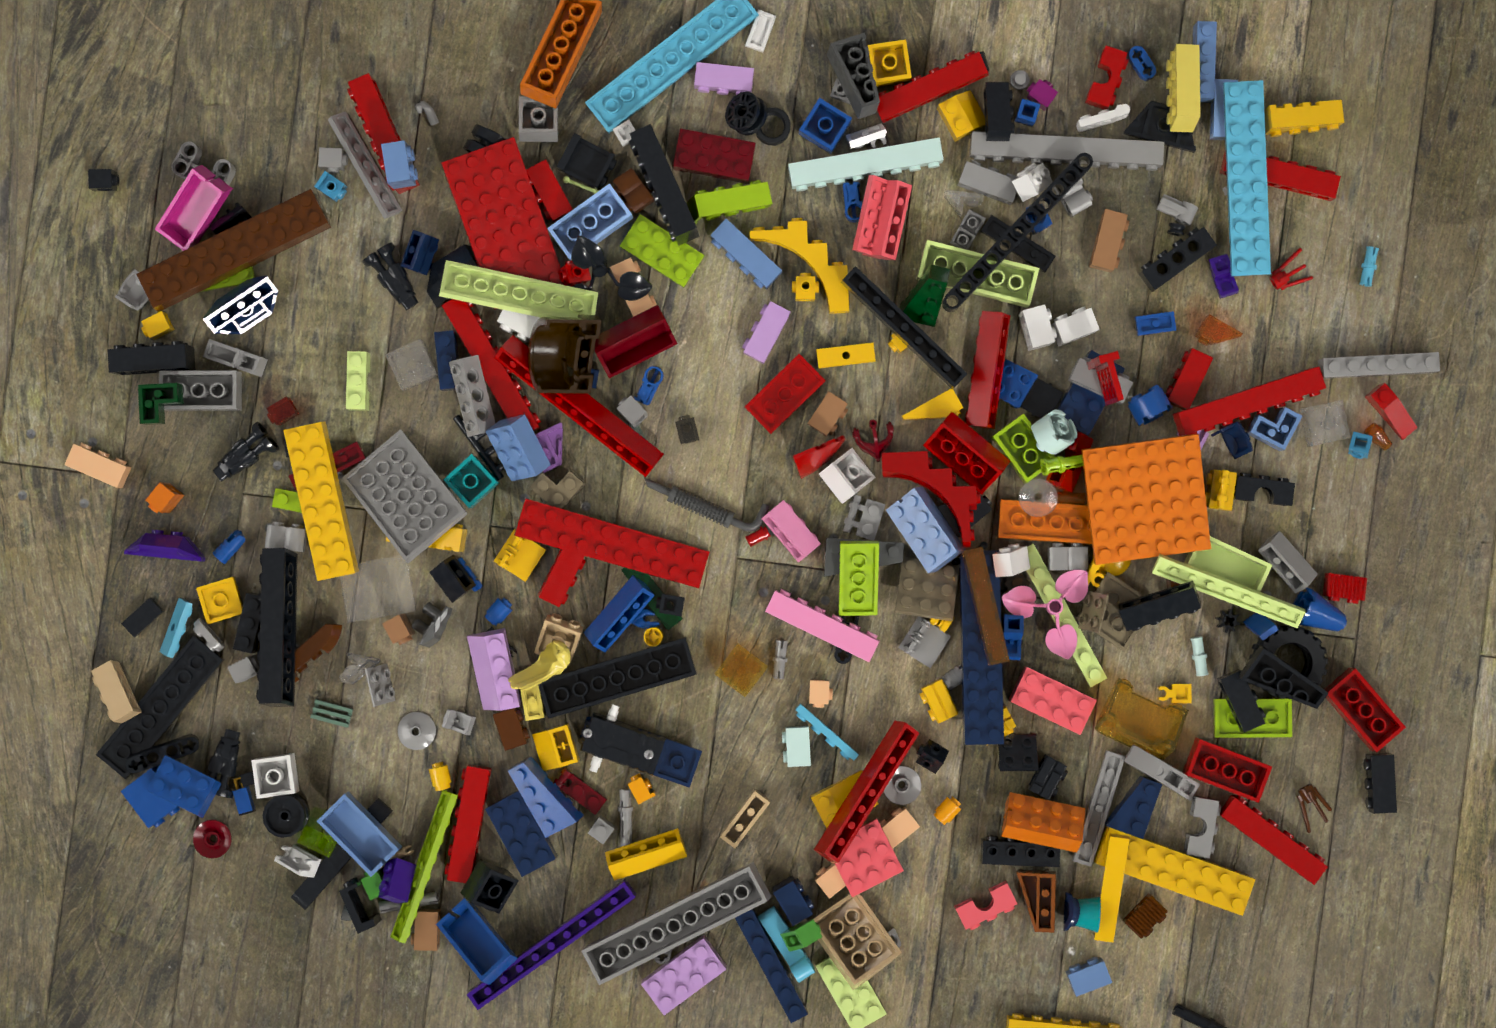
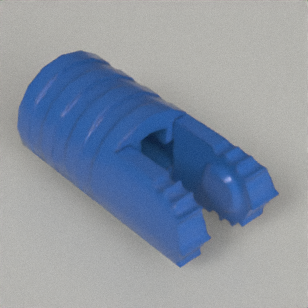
M235 530L212 552L223 564H226L245 542L246 539L242 531Z

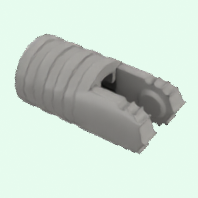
M961 665L954 667V669L941 676V679L950 691L962 683Z

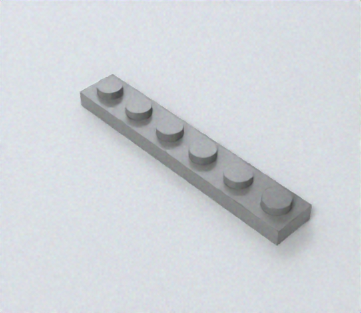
M346 111L331 116L328 119L331 127L383 218L387 219L399 214L402 211L401 207Z
M1106 750L1084 820L1083 842L1078 852H1074L1072 861L1092 867L1126 756Z

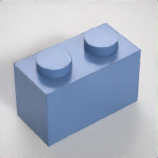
M1093 957L1087 960L1086 964L1081 966L1080 964L1070 966L1068 971H1065L1076 997L1112 983L1102 958Z

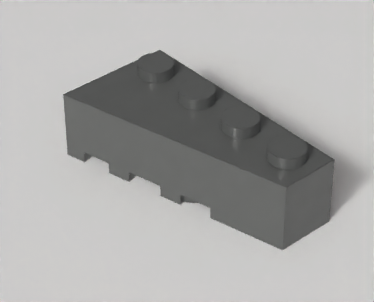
M865 32L830 43L827 57L858 119L875 114L880 103L876 82L872 73L873 67L870 64L869 49L865 41Z
M826 538L824 577L839 574L840 541L866 540ZM879 541V566L903 562L904 543Z

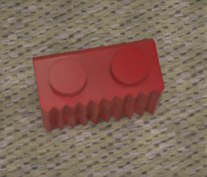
M1325 573L1322 596H1328L1330 601L1339 602L1340 598L1347 599V603L1359 604V600L1365 601L1367 578Z

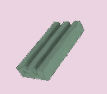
M315 699V705L310 718L349 727L353 708ZM319 704L324 705L327 707L348 712V715L340 714L318 707ZM317 712L346 719V722L317 715Z

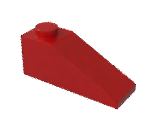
M1386 383L1379 384L1365 396L1401 440H1404L1418 428L1399 398Z

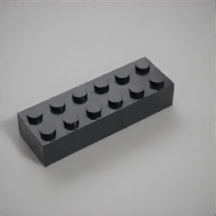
M651 124L629 133L631 136V140H629L630 147L634 156H639L636 158L642 174L646 172L644 178L649 190H654L651 193L657 208L661 206L659 211L664 224L669 223L667 229L672 241H677L678 246L700 237L697 226Z

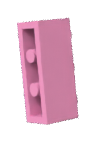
M784 500L762 518L798 563L821 544L817 536L806 527L805 522L794 513L792 506Z

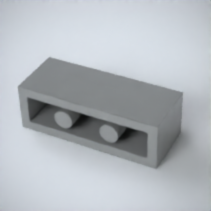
M971 160L970 162L966 161L957 186L1011 205L1017 192L1012 181L1017 176L1009 173L1006 175L1001 174L996 168L988 167L987 169L982 167L981 163Z
M1087 357L1077 359L1068 381L1103 396L1096 369H1088L1087 362L1092 359ZM1119 373L1117 376L1124 399L1116 403L1121 405L1124 403L1133 382L1129 380V376Z
M1280 531L1268 538L1258 549V552L1268 563L1272 564V568L1295 594L1308 587L1318 575Z

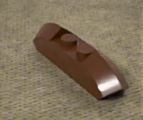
M325 624L296 650L295 683L299 680L296 673L301 674L309 667L307 665L309 661L317 660L323 654L322 650L328 654L331 652L339 640L342 625Z

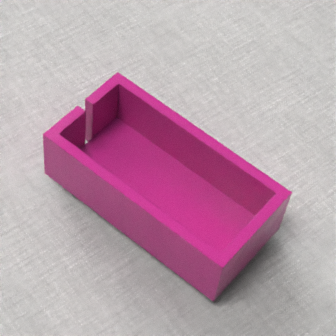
M203 165L191 169L155 228L156 231L182 251L199 243L233 189L220 178L214 179L216 175Z

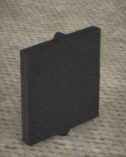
M1037 378L1020 407L1030 412L1031 416H1037L1041 419L1055 409L1064 393L1052 387L1051 383L1047 384Z

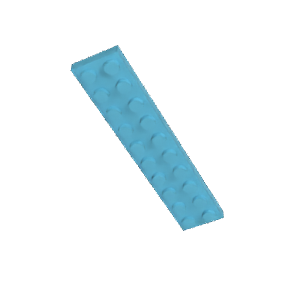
M715 0L588 99L585 104L608 133L612 132L614 128L625 122L694 68L697 62L703 61L754 21L759 14L748 0Z
M1263 80L1224 82L1223 96L1231 277L1270 275Z

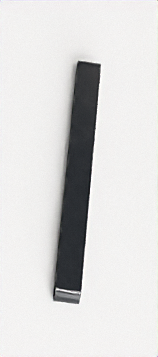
M1079 154L946 294L942 301L945 311L955 312L1077 184L1093 165V158L1090 154ZM1085 160L1087 167H1081L1078 161ZM1068 173L1072 174L1074 181L1067 180L1065 175ZM1058 187L1061 190V195L1054 194L1052 188ZM1039 202H1047L1048 208H1041ZM1026 216H1034L1035 222H1028L1026 220ZM1013 229H1020L1022 236H1015ZM1000 243H1007L1009 245V250H1002L1000 248ZM988 256L994 257L996 264H989L986 258ZM973 271H981L983 277L980 279L976 278L973 275ZM960 285H968L970 291L966 293L961 291ZM947 299H955L957 303L956 306H949L947 304Z

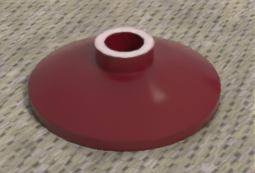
M207 820L201 823L193 834V844L196 851L206 858L221 857L231 846V832L223 822L218 820ZM212 835L217 837L216 842L211 840Z

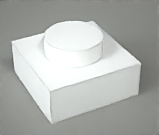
M630 120L613 129L623 147L629 144V140H631L629 133L636 131Z

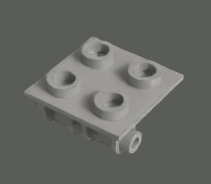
M918 616L898 648L931 668L951 636Z
M383 664L365 669L373 707L396 701L388 665Z

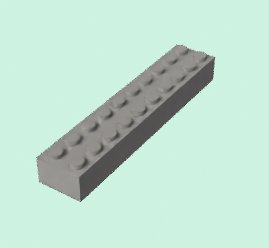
M754 862L587 945L582 950V953L598 984L601 985L767 902L771 898V894Z

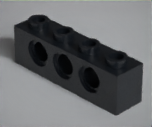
M1196 227L1188 233L1189 238L1185 241L1179 239L1172 245L1174 249L1169 252L1164 250L1156 256L1158 258L1156 262L1152 264L1149 261L1141 267L1143 271L1139 273V276L1151 292L1158 289L1217 246L1204 227L1200 230ZM1189 242L1196 245L1195 252L1188 249ZM1174 253L1180 255V263L1173 261L1172 255ZM1157 265L1165 267L1164 274L1158 273Z

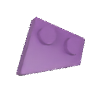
M558 423L535 434L551 464L543 471L544 473L562 465L563 425Z

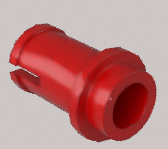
M761 526L759 530L745 536L750 547L765 539L768 540L771 535L766 526L763 528Z

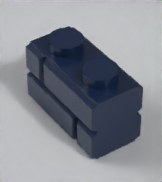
M413 230L400 266L427 276L428 271L431 269L433 256L438 249L439 239Z

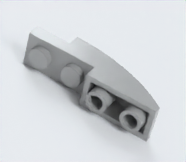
M1132 745L1124 759V762L1189 801L1192 800L1200 786L1199 783L1190 779L1187 775L1135 745Z

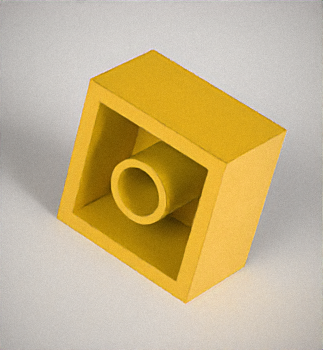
M906 39L868 45L870 64L873 67L872 73L877 87L911 81L912 76Z

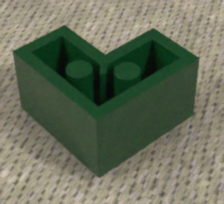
M183 384L138 385L140 424H165L164 405L184 404Z

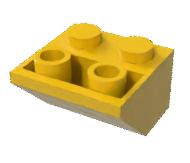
M569 723L532 734L541 767L544 771L573 764L580 760Z

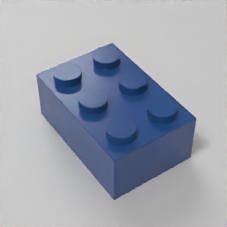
M165 755L146 790L203 818L221 783Z

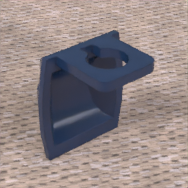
M1238 421L1211 434L1212 437L1219 433L1222 434L1224 442L1234 459L1253 451L1251 439Z

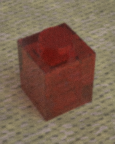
M284 397L266 408L269 412L267 416L271 423L279 426L299 415L297 408L289 397Z

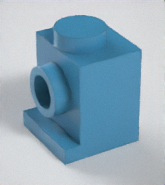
M324 171L314 186L335 202L343 199L347 192L345 190L347 186L326 171ZM330 184H334V189H328Z
M1353 432L1348 454L1358 459L1368 458L1373 436Z

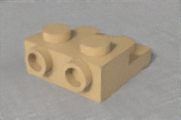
M548 614L534 653L540 655V652L544 651L549 643L554 640L562 641L570 651L571 659L568 665L570 666L584 627L580 626L581 624L575 620H570L569 622L562 620V616L559 614Z

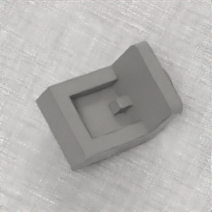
M447 709L443 717L442 727L470 736L476 717L458 710Z

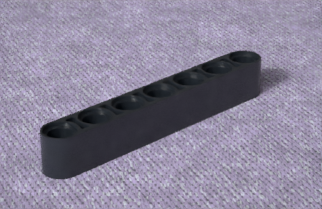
M378 798L367 811L382 824L393 810ZM337 844L319 864L315 877H308L291 898L306 910L352 857Z

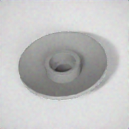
M411 712L405 715L398 725V737L401 743L412 750H421L428 747L436 735L434 721L423 712ZM414 728L419 730L418 735L413 734L412 730Z
M899 766L884 790L886 797L899 805L913 802L921 791L920 777L913 769ZM904 781L905 787L899 788L898 783Z

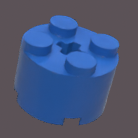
M1158 385L1148 389V392L1143 396L1140 393L1132 397L1131 401L1128 402V408L1139 427L1163 416V411L1167 410L1169 412L1173 409L1164 390Z

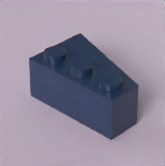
M1140 776L1125 794L1126 796L1119 805L1115 807L1109 818L1106 819L1105 825L1143 839L1162 784Z

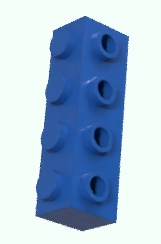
M632 576L584 631V635L593 646L606 653L655 596L654 593L643 581Z

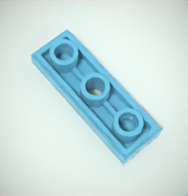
M178 599L159 651L170 658H173L175 653L178 652L181 635L186 631V621L192 614V603L185 599Z

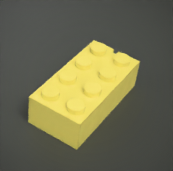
M1176 44L1174 50L1170 52V60L1166 62V71H1169V77H1167L1166 89H1169L1166 105L1170 107V113H1167V124H1170V132H1193L1200 118L1199 45Z

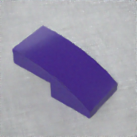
M1228 254L1209 259L1212 277L1219 298L1237 294L1239 289L1234 276L1231 277Z

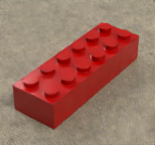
M367 73L349 81L350 88L347 91L354 103H357L355 110L362 121L365 122L362 126L366 134L372 138L373 141L370 142L371 147L377 156H380V159L377 160L381 169L385 172L381 144L401 141L376 81ZM416 180V186L393 189L389 184L388 186L393 191L396 190L401 194L420 186V183Z

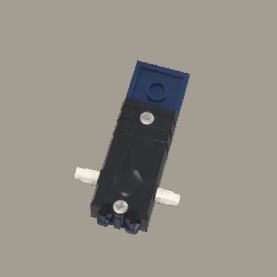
M614 704L609 709L607 716L594 712L592 716L586 717L585 727L582 729V735H580L578 742L581 744L580 751L593 755L590 771L597 773L602 759H606L690 788L702 750L616 720L620 706Z

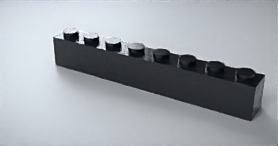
M856 266L841 281L864 306L951 389L955 388L967 375L945 351Z

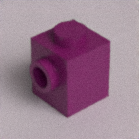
M1039 79L1037 83L1033 81L1027 89L1029 94L1026 98L1041 104L1040 109L1045 111L1058 92L1053 89V85L1050 82Z

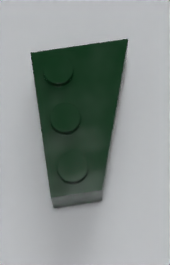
M931 264L919 279L918 284L914 289H911L907 298L900 303L899 308L913 322L935 327L948 284L950 269Z

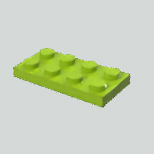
M641 214L620 244V248L683 288L705 256L686 243L678 246L677 241H672L668 231Z
M840 541L839 616L877 615L879 541Z
M1258 698L1256 703L1265 713V724L1245 733L1239 730L1226 699H1213L1214 737H1292V699Z

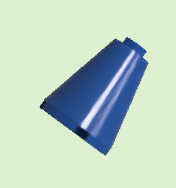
M1305 588V592L1301 591L1297 595L1293 605L1304 608L1306 611L1299 625L1337 632L1345 628L1347 624L1346 615L1313 589Z

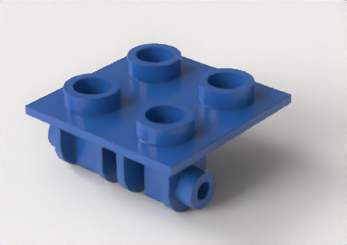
M1006 359L1003 367L999 399L1009 403L1016 409L1020 408L1038 375Z

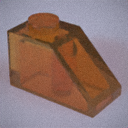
M1209 314L1204 318L1195 337L1199 338V343L1208 346L1237 339L1243 333Z

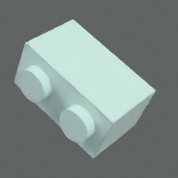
M809 726L785 727L786 732H782V743H786L787 751H783V762H787L788 767L811 766Z

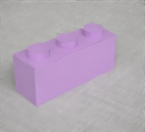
M697 62L694 88L702 93H709V90L717 91V94L728 95V92L736 93V95L746 91L752 93L754 68Z
M771 301L768 305L764 304L760 312L763 316L760 322L755 321L751 329L754 332L751 339L747 338L742 346L745 349L743 353L764 364L791 312Z

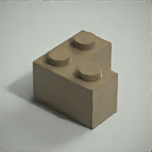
M571 471L558 484L545 473H541L530 488L549 505L564 509L584 487L585 483Z

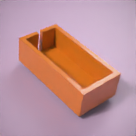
M1010 792L1005 803L1001 837L1077 853L1083 842L1086 808Z

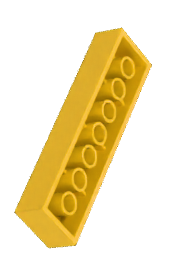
M326 422L283 430L317 581L359 572Z
M1105 826L1094 858L1096 864L1105 867L1110 834L1129 836L1124 874L1243 916L1256 880L1253 877L1207 860L1187 855L1184 852L1148 839H1141Z

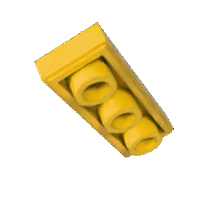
M874 342L816 349L818 369L876 362ZM843 353H848V354H849V358H848V359H844V358L842 357V354H843Z

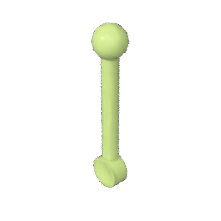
M564 176L562 179L566 184H573L594 194L599 191L573 181L568 176Z

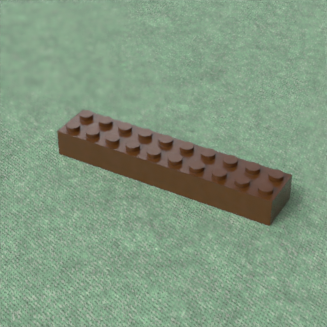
M309 189L136 275L153 309L160 312L331 228L314 192Z

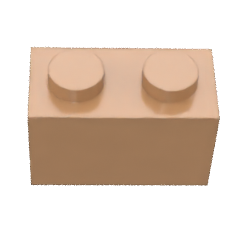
M828 391L807 425L826 437L828 434L832 435L838 427L835 424L838 418L843 419L848 412L846 408L848 403Z
M399 614L382 623L393 644H405L413 639L412 635L416 634L406 614Z
M418 908L417 916L412 924L415 925L414 933L411 934V945H414V950L437 951L440 948V929L436 924L441 920V909Z

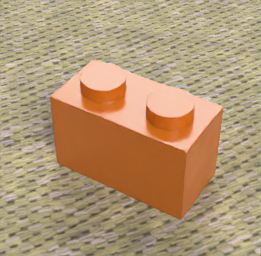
M160 482L145 501L149 503L148 507L156 513H171L184 497V494L170 483Z

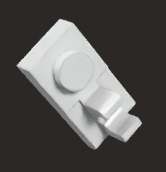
M881 123L848 134L846 139L851 149L861 148L869 142L873 148H876L875 141L878 138L881 139L883 145L886 144L885 133L887 132Z

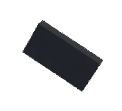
M149 598L121 624L135 638L164 611L152 598Z

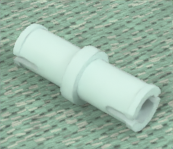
M1203 636L1190 638L1193 650L1192 660L1195 662L1196 676H1206L1209 673Z

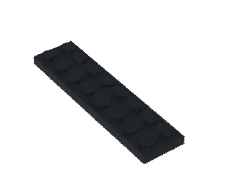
M193 636L138 702L142 713L121 723L97 752L96 756L124 779H127L131 774L125 766L127 757L153 747L225 659L215 651L210 650L197 636ZM131 760L130 766L133 765L136 768L139 762Z

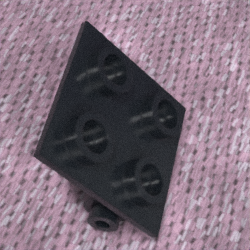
M1009 734L1004 736V744H998V769L1000 771H1039L1036 734Z

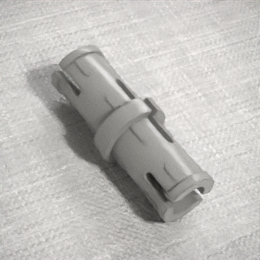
M776 640L775 657L772 659L774 661L773 679H778V671L779 679H784L785 662L788 660L786 658L788 641L782 640L781 648V640Z

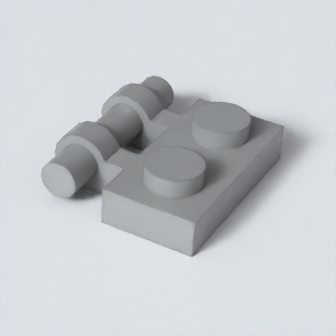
M854 495L853 501H850L848 516L844 520L845 526L843 531L850 533L853 526L857 528L856 536L874 541L886 504L867 499L864 506L860 504L862 497ZM857 510L863 511L860 522L854 521Z

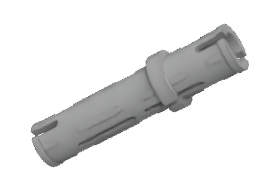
M619 789L620 847L632 843L631 815L633 806H631L630 789Z
M437 892L424 894L419 907L438 904ZM388 900L379 901L380 913L399 912L402 903L397 904Z

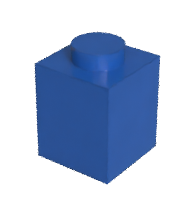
M1022 99L1019 103L1014 122L1033 127L1041 104Z

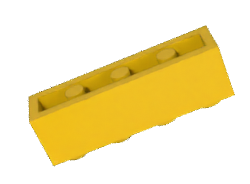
M677 828L607 851L605 856L608 868L615 881L685 858L687 853Z

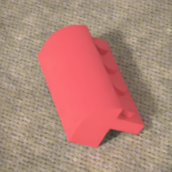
M869 175L852 250L868 257L896 260L912 185L899 180H886L875 175Z

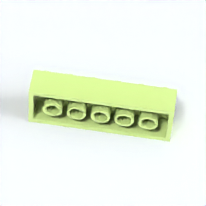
M927 240L916 280H919L932 264L950 269L946 288L952 289L984 254ZM988 256L986 258L989 264H996L994 257ZM1004 260L972 294L1028 308L1031 304L1040 268ZM973 271V275L976 278L980 279L983 277L981 271ZM961 284V285H960L961 291H963V292H969V291H970V288H969L968 285H966V284Z

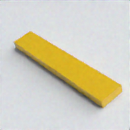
M1109 835L1100 894L1099 931L1094 933V940L1114 942L1130 839L1126 835Z

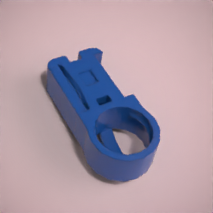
M848 182L843 184L845 217L848 221L855 223L859 222V217L856 218L855 206L859 207L860 210L862 208L858 188L860 183L853 182V184H849ZM850 207L852 209V218L847 212Z
M652 366L645 371L642 379L643 383L637 393L638 396H634L635 400L645 405L651 404L660 383L664 379V372L661 368ZM652 368H655L656 370L649 381L647 373ZM660 371V373H661L660 380H659L658 382L654 383V381H655V379H656V377H657V375H658V372Z

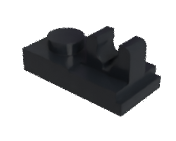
M237 202L235 203L236 208L232 211L227 209V214L210 225V228L217 235L252 218V216Z

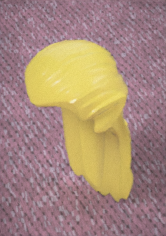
M559 640L549 643L546 649L540 652L539 658L534 664L508 679L510 687L512 689L528 690L548 680L553 675L561 674L567 668L571 659L567 645Z

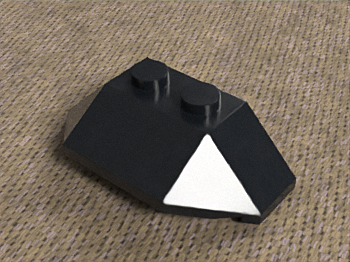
M464 244L431 265L427 293L437 308L451 300L450 298L439 296L446 260L478 267L471 246Z

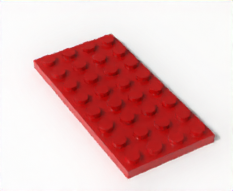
M511 137L441 162L478 267L563 285L559 278L561 267L515 138Z

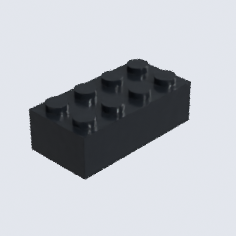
M172 341L171 345L164 344L163 342L152 343V346L133 344V348L125 347V345L113 346L114 349H107L109 373L119 376L159 373V371L196 370L194 347L189 346L188 343H183V341Z

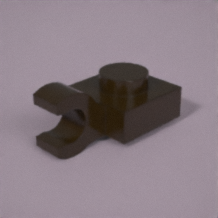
M1021 573L1010 576L1003 583L1006 590L1000 595L1001 601L1002 596L1018 586L1028 587L1031 583Z

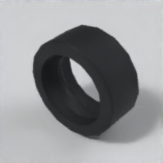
M769 107L767 108V117L771 115L779 117L783 121L784 130L778 137L770 138L760 129L756 132V136L762 143L776 146L788 138L791 122L783 110Z

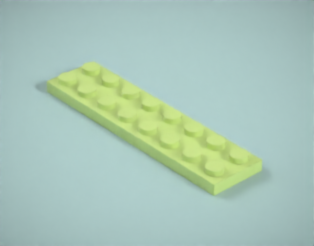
M446 260L439 296L540 318H578V315H595L598 292Z

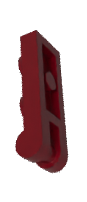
M563 768L562 774L558 779L554 780L553 784L556 783L562 791L596 815L607 799L571 771ZM567 779L573 781L569 787L564 784Z

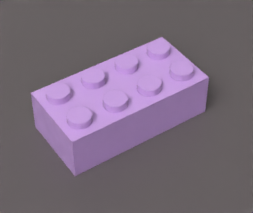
M702 935L671 958L668 963L663 964L644 978L641 985L662 1014L666 1015L724 972L727 965L705 935Z

